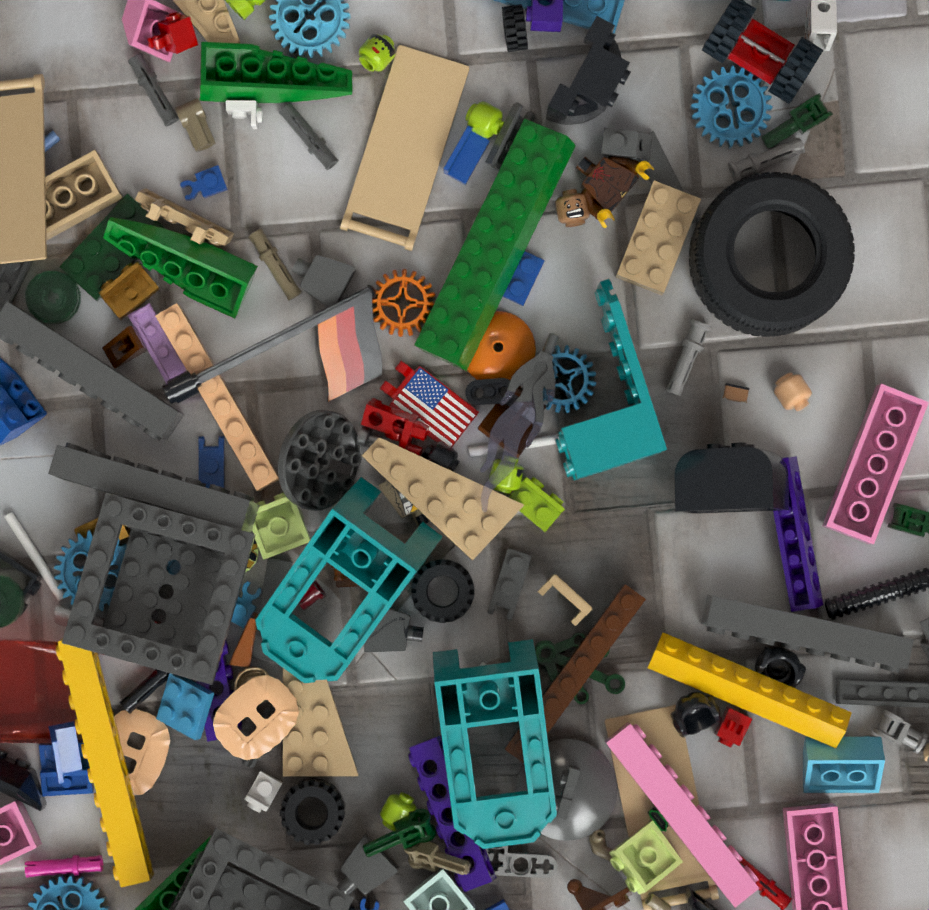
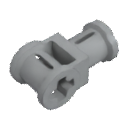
M884 709V716L878 728H874L873 732L891 742L894 741L900 745L903 743L912 748L914 753L918 754L923 748L928 734L914 730L910 727L911 724L905 722L904 719ZM907 735L915 738V740L908 738Z

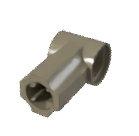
M198 98L175 107L183 128H186L196 152L206 150L216 144L206 122V114Z

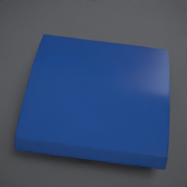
M77 739L82 770L64 773L63 784H59L51 741L40 742V779L43 797L92 794L94 792V783H90L87 770L90 768L88 758L84 759L81 750V744H84L83 739Z

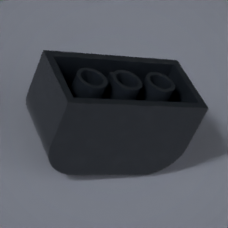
M744 442L731 443V447L722 446V444H707V449H695L684 454L676 465L674 475L675 512L703 514L789 510L788 468L784 460L772 451L755 448L754 444Z

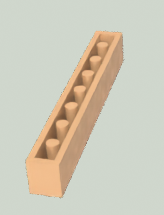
M178 303L155 315L190 374L194 372L197 374L215 365ZM218 375L202 383L198 390L255 489L261 491L278 481L279 476L222 376Z

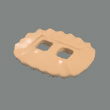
M267 675L254 677L235 690L217 710L213 721L216 738L235 757L244 760L260 758L274 746L278 745L296 724L299 714L297 701L290 690L279 679ZM263 700H268L275 707V712L267 719L263 718L256 710V707ZM245 717H249L256 725V729L249 736H245L237 727L238 723Z
M137 709L131 714L126 710H122L114 716L124 756L135 759L137 762L133 773H129L134 795H143L153 787L161 773L169 750L170 735L166 725L157 720L156 716ZM131 732L145 736L146 740L142 749L139 750L127 744Z

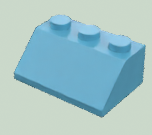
M843 736L837 748H834L810 737H805L803 747V793H879L885 764L882 738Z

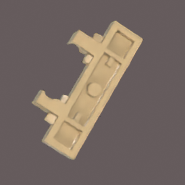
M146 188L140 190L135 198V201L141 203L140 206L148 211L146 217L157 221L160 216H163L168 222L174 224L178 222L186 226L185 230L193 234L191 240L202 244L205 238L216 246H225L232 240L233 232Z

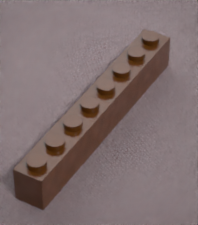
M626 584L622 585L542 694L547 734L646 600ZM518 727L504 746V749L524 763L520 727Z

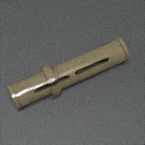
M262 229L252 233L248 238L260 254L261 262H265L288 301L300 295L302 291L279 258L277 248L271 245Z

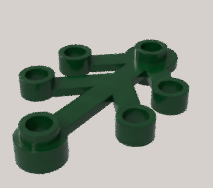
M576 632L571 638L556 644L548 640H542L535 645L537 662L545 665L551 682L558 674L555 663L564 666L570 658L560 654V652L574 646L578 647L574 642V638L577 635H581L584 638L585 635L583 633ZM543 648L550 650V655L546 658L541 656ZM610 649L603 658L608 656ZM594 670L589 677L604 684L606 690L611 694H619L625 688V680L619 674L607 675ZM612 679L619 680V686L617 688H612L610 686V681ZM582 686L579 692H584L586 699L579 701L576 694L574 700L578 704H585L589 700V694Z

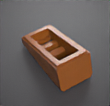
M252 612V615H250L233 652L230 665L247 668L251 665L257 629L255 620L259 615L257 612Z

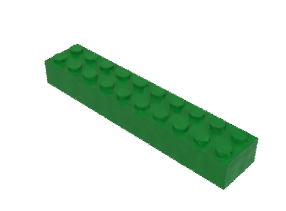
M527 119L523 120L414 344L417 348L467 371L576 147L567 135Z

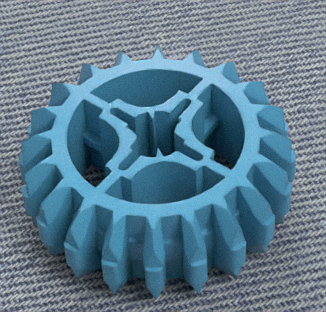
M556 345V354L552 355L555 379H558V376H556L558 371L563 376L574 373L566 381L568 382L567 388L562 383L555 384V388L563 390L568 399L560 400L553 398L547 393L549 390L543 388V402L544 400L548 401L546 409L550 410L552 404H555L556 413L560 412L561 406H564L565 412L569 413L570 404H573L575 410H578L580 408L578 400L583 404L588 402L583 396L584 393L588 396L593 395V391L587 389V387L596 386L595 381H589V377L596 376V372L587 371V369L593 366V363L589 362L586 365L583 363L587 358L586 354H583L580 359L576 357L579 353L578 348H575L573 354H569L570 348L568 345L565 346L564 353H560V347ZM557 359L570 360L578 367L565 370L557 362ZM582 374L583 385L580 392L575 396L571 380Z

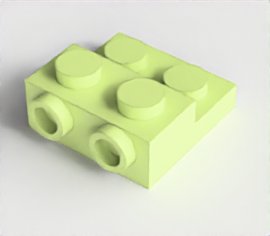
M284 493L274 496V502L265 504V501H260L256 503L260 506L252 531L256 534L255 539L263 560L307 544L311 540L300 507L289 501Z
M654 821L648 822L635 834L625 839L609 852L612 857L610 859L611 865L619 872L622 870L627 877L625 880L627 887L632 892L637 891L638 894L647 892L683 862Z

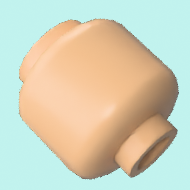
M788 373L776 381L775 384L777 386L774 389V394L785 410L795 409L800 411L809 404L807 400L812 395V391L801 375Z

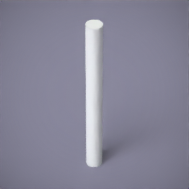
M14 513L7 514L4 517L58 602L64 599V590L57 588L59 585L58 581L54 579L53 573Z

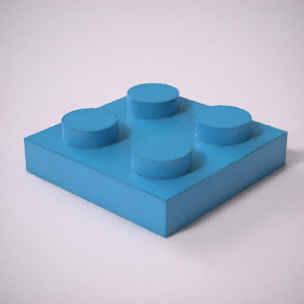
M169 673L156 719L193 740L201 739L214 692L186 677Z

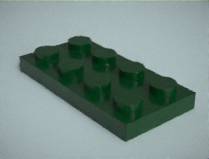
M127 193L59 267L98 302L101 298L99 292L102 290V285L110 279L115 280L118 278L125 266L137 260L136 256H128L103 238L110 217L140 222L164 229L165 227L158 221L146 217L148 212Z

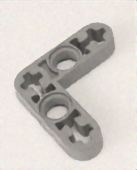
M508 846L492 848L495 850L504 848V853L499 852L498 859L503 862V865H498V869L494 870L495 875L550 878L557 872V861L550 854L508 851ZM487 848V854L489 856L490 861H492L494 851L488 852ZM522 857L528 861L526 870L517 871L514 868L513 864L517 858ZM531 858H536V864H543L544 859H548L553 868H549L548 872L545 873L543 868L535 867L536 872H531Z

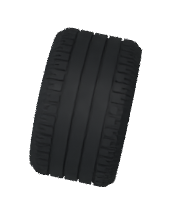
M763 172L734 182L711 202L693 232L690 243L691 248H689V267L691 268L690 275L693 278L692 283L696 287L695 291L698 297H701L700 300L704 306H707V310L714 314L715 318L719 321L722 320V323L726 326H731L732 329L740 330L744 334L758 337L760 335L762 337H775L796 332L810 325L826 314L838 302L851 278L850 274L854 267L852 263L855 260V254H853L855 252V244L853 243L854 237L853 233H851L850 223L847 222L848 218L842 212L843 209L836 203L834 197L829 195V192L824 188L821 189V186L815 182L812 183L811 180L805 177L802 178L799 175H791V173L785 172L782 174L781 172H772L771 174L770 172ZM765 211L779 212L796 220L806 230L814 246L815 262L810 274L800 285L787 291L768 292L758 289L741 275L735 262L734 244L739 230L751 217Z

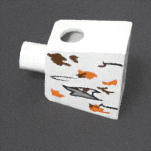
M809 0L806 9L805 39L817 45L823 51H830L837 34L836 0Z

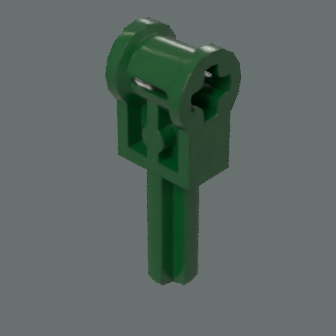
M821 94L813 96L790 111V119L763 135L762 141L764 145L771 149L797 131L803 135L831 117L833 113L828 111L821 101Z
M893 504L895 510L891 523H888V528L919 537H924L925 533L929 534V512L903 504Z
M416 809L409 816L394 822L396 830L362 846L365 855L371 857L400 843L405 850L418 843L431 841L436 836V829L430 823L431 816L429 811L426 809Z

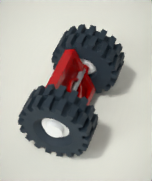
M731 0L704 44L702 51L721 63H724L728 57L734 63L769 83L771 87L768 92L790 104L819 59L823 49L804 37H801L794 48L795 44L752 18L756 11L755 7L743 0Z

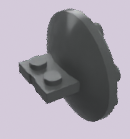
M330 410L312 411L300 418L292 426L283 441L278 459L279 482L289 501L300 508L311 511L329 508L337 503L354 485V479L362 456L360 445L356 444L358 437L352 423L342 414Z
M571 738L549 741L548 747L557 816L551 823L545 826L541 834L563 841L585 838L594 831L599 830L607 822L614 810L618 791L614 770L603 753L587 742ZM524 763L518 773L516 792L528 790Z

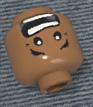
M577 189L563 191V196L555 201L558 221L565 224L566 227L585 224V220L590 217L584 194L577 193Z

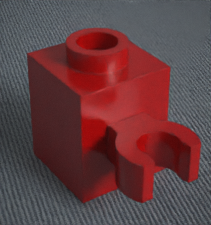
M179 12L167 14L165 20L157 22L161 34L147 38L151 49L155 47L156 50L165 47L166 51L176 54L198 45L190 16L182 15Z
M727 706L722 715V720L714 732L715 735L719 736L718 742L732 748L733 744L740 746L752 718Z

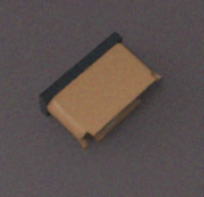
M726 383L722 398L725 397L727 400L747 403L750 388Z

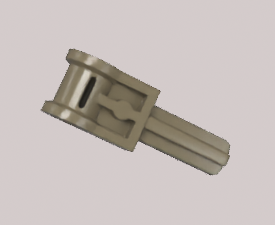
M432 842L418 843L404 850L409 855V865L414 869L424 868L437 872L439 868H443L461 875L469 873L471 866L469 861L440 852L438 844Z

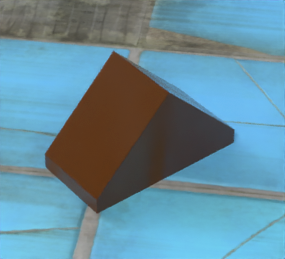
M133 326L125 328L102 347L114 369L148 351Z

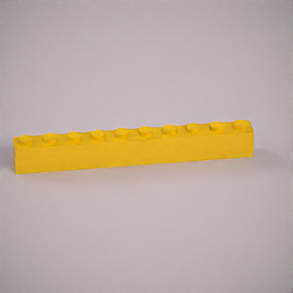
M62 638L58 641L56 653L59 661H63L65 670L62 671L64 683L69 685L70 688L69 704L71 709H75L76 712L75 727L77 733L82 735L84 744H81L83 757L84 759L88 758L90 766L87 770L90 783H94L95 786L94 801L96 807L101 809L102 817H100L102 831L107 832L109 841L106 842L108 855L113 856L115 864L113 866L114 878L116 881L119 880L120 887L150 881L154 876V871L98 653L63 644Z

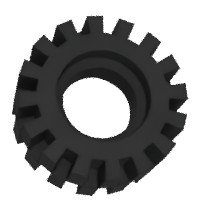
M522 4L502 7L507 51L528 50L526 23Z

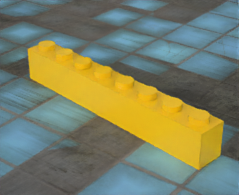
M662 632L648 665V669L834 748H837L843 738L852 714L850 711Z

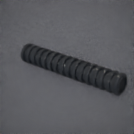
M923 568V571L916 570L915 574L910 572L908 576L900 575L899 579L894 577L893 581L887 579L885 583L878 582L876 586L871 584L870 588L865 586L863 590L855 589L854 593L849 591L848 595L842 593L840 597L833 596L832 600L826 598L824 604L827 614L831 620H835L836 616L842 618L843 614L851 615L852 611L858 613L859 609L864 611L866 607L873 608L875 604L880 606L881 602L886 604L889 600L896 601L897 597L903 599L904 595L909 597L911 593L918 594L920 590L925 592L926 588H929V569Z

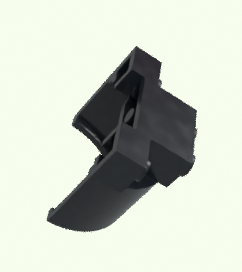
M596 16L584 39V43L592 47L570 88L561 83L559 84L548 105L547 120L557 124L576 125L596 118L608 106L613 107L619 96L616 93L619 84L625 85L631 71L627 70L630 62L621 57L619 47L615 41L616 34L612 33L615 25ZM579 97L587 103L579 105L580 102L576 98Z

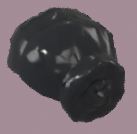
M764 647L755 662L756 672L793 688L800 684L806 672L805 665L800 663L797 655L782 647L773 649Z
M691 692L680 697L676 703L675 711L670 714L675 729L683 738L708 729L722 720L720 708L715 703L714 697L711 695L706 697L700 692Z

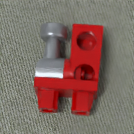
M372 398L366 404L361 422L363 426L359 431L356 444L366 447L368 443L372 445L380 437L421 456L423 448L411 444L413 437L424 441L430 426L418 421L419 415L395 409L382 404L381 400ZM372 429L385 433V436L372 434Z

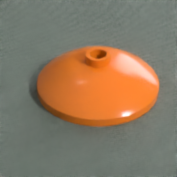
M496 311L467 369L472 377L476 380L494 378L511 380L514 373L522 365L535 357V339L528 325L516 315ZM496 343H501L503 345V350L501 352H496L494 350L493 346Z

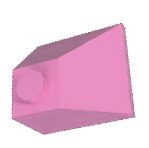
M128 0L122 17L128 44L166 62H171L173 53L166 51L165 47L156 50L155 47L151 49L147 38L161 34L157 22L165 20L167 14L178 11L155 0Z

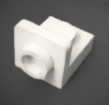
M226 100V112L232 114V118L245 119L247 115H251V127L258 129V123L263 122V109L258 108L257 101Z
M260 771L244 799L248 802L247 806L259 813L261 810L266 812L283 782Z

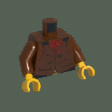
M611 156L609 158L603 157L597 165L587 157H584L578 164L576 169L587 177L581 184V193L586 198L588 211L600 222L603 228L607 227L604 222L605 219L611 218L613 221L615 220L612 211L638 181L639 176L637 174L644 180L649 179V176L644 173L649 168L654 170V167L649 162H639L631 158Z

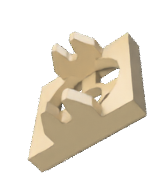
M552 574L538 590V593L543 596L552 586L580 610L570 621L576 626L590 613L592 607L556 574Z

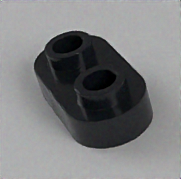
M506 378L474 380L467 385L465 390L467 400L471 404L479 406L509 403L516 396L509 391L505 396L501 394V388L504 386L508 388L510 382ZM479 388L484 392L480 398L476 395V391Z

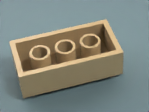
M96 150L45 177L47 240L123 199L119 188Z
M654 181L616 278L663 295L701 199Z

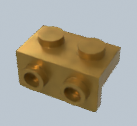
M136 262L134 265L130 263L121 270V275L115 280L110 279L105 282L99 294L121 321L160 289L146 273L142 265Z

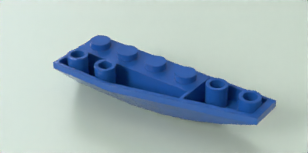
M0 358L1 446L20 436L44 418L47 413L21 377Z

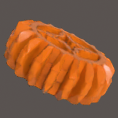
M402 269V276L398 277L397 271L393 270L394 278L390 279L387 274H384L385 284L379 280L375 282L380 290L375 289L377 299L372 298V304L377 306L373 307V314L379 313V315L373 320L375 323L381 320L384 321L380 326L381 330L386 329L389 325V335H393L395 329H399L398 335L403 337V330L407 329L408 335L413 336L411 328L416 327L417 331L421 332L422 328L419 324L421 322L425 324L427 320L425 316H429L431 312L428 308H432L435 303L429 302V299L436 297L435 292H426L432 288V285L428 283L422 286L425 281L424 276H421L418 281L415 280L416 271H412L411 276L407 277V270ZM400 283L399 292L396 296L383 298L385 292L390 287ZM408 284L416 287L421 292L424 300L411 298L407 293ZM404 291L406 301L410 302V304L403 309V315L401 316V309L395 303L397 299L400 301L399 298L402 297V292ZM382 306H388L397 310L398 323L390 320L384 314ZM423 308L416 319L405 323L409 310Z

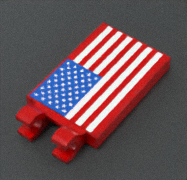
M400 361L395 369L406 377L400 386L396 389L389 382L385 381L380 387V390L393 399L389 406L404 410L410 414L419 415L418 421L430 426L427 436L436 443L442 441L452 448L478 415L479 411L421 366L414 371L403 361Z

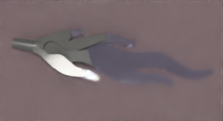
M550 333L543 350L514 373L505 396L500 401V405H505L512 398L519 385L523 386L519 398L498 418L490 432L486 462L481 467L480 472L484 473L492 465L497 447L502 440H504V450L500 464L483 486L481 494L483 512H487L488 500L492 490L514 469L518 446L525 430L532 423L533 429L525 443V447L528 448L543 425V388L546 390L547 402L551 403L555 394L552 353L559 338L557 335Z

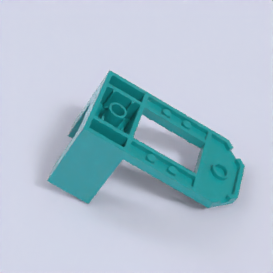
M610 279L600 281L594 294L598 306L602 307L604 316H602L601 323L604 332H609L612 342L608 343L613 357L617 356L620 366L616 367L620 381L625 380L627 390H624L628 405L633 404V406L561 428V432H558V438L555 439L559 454L564 452L566 462L563 463L566 476H572L573 481L667 450L619 299L616 294H610L609 290L613 289Z
M362 477L331 509L255 620L257 630H260L262 637L261 646L263 653L303 683H314L316 680L338 681L390 607L443 537L422 522L404 544L366 516V513L381 491ZM327 562L369 592L333 643L292 614Z
M533 639L508 642L510 662L460 668L458 649L433 652L434 683L454 829L470 837L482 849L533 843L541 835V831L545 826L551 823L557 816L540 674ZM519 721L528 790L476 797L467 728Z

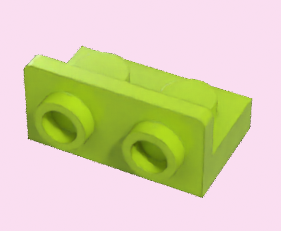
M525 477L519 489L515 490L509 498L524 504L519 511L542 531L546 532L565 510L561 506L564 502L554 493H551L550 496L542 490L544 485L535 477L531 479Z

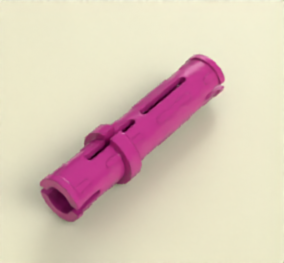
M73 855L72 858L26 861L25 875L29 878L72 873L74 876H77L84 872H102L103 857L102 855L90 857Z

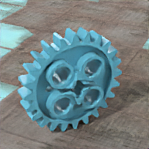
M275 0L278 5H270V9L276 13L269 16L270 21L276 22L270 26L272 31H278L275 34V39L280 40L283 38L281 46L285 48L290 45L289 52L291 54L298 49L300 57H303L305 51L308 52L310 59L313 58L315 51L318 52L320 57H323V49L325 48L328 52L332 53L331 44L339 47L340 42L337 38H346V34L342 29H350V25L344 21L351 18L350 13L344 12L349 9L348 3H342L344 0H316L310 5L305 4L303 0ZM326 1V4L318 9L320 3ZM327 11L334 13L333 20L329 22L321 19L322 14ZM289 13H297L299 18L296 22L290 23L286 21V16ZM307 13L309 15L314 13L315 20L308 19L306 21L305 15ZM303 25L298 33H294L295 29ZM307 30H315L317 36L314 39L307 40L304 38V33Z

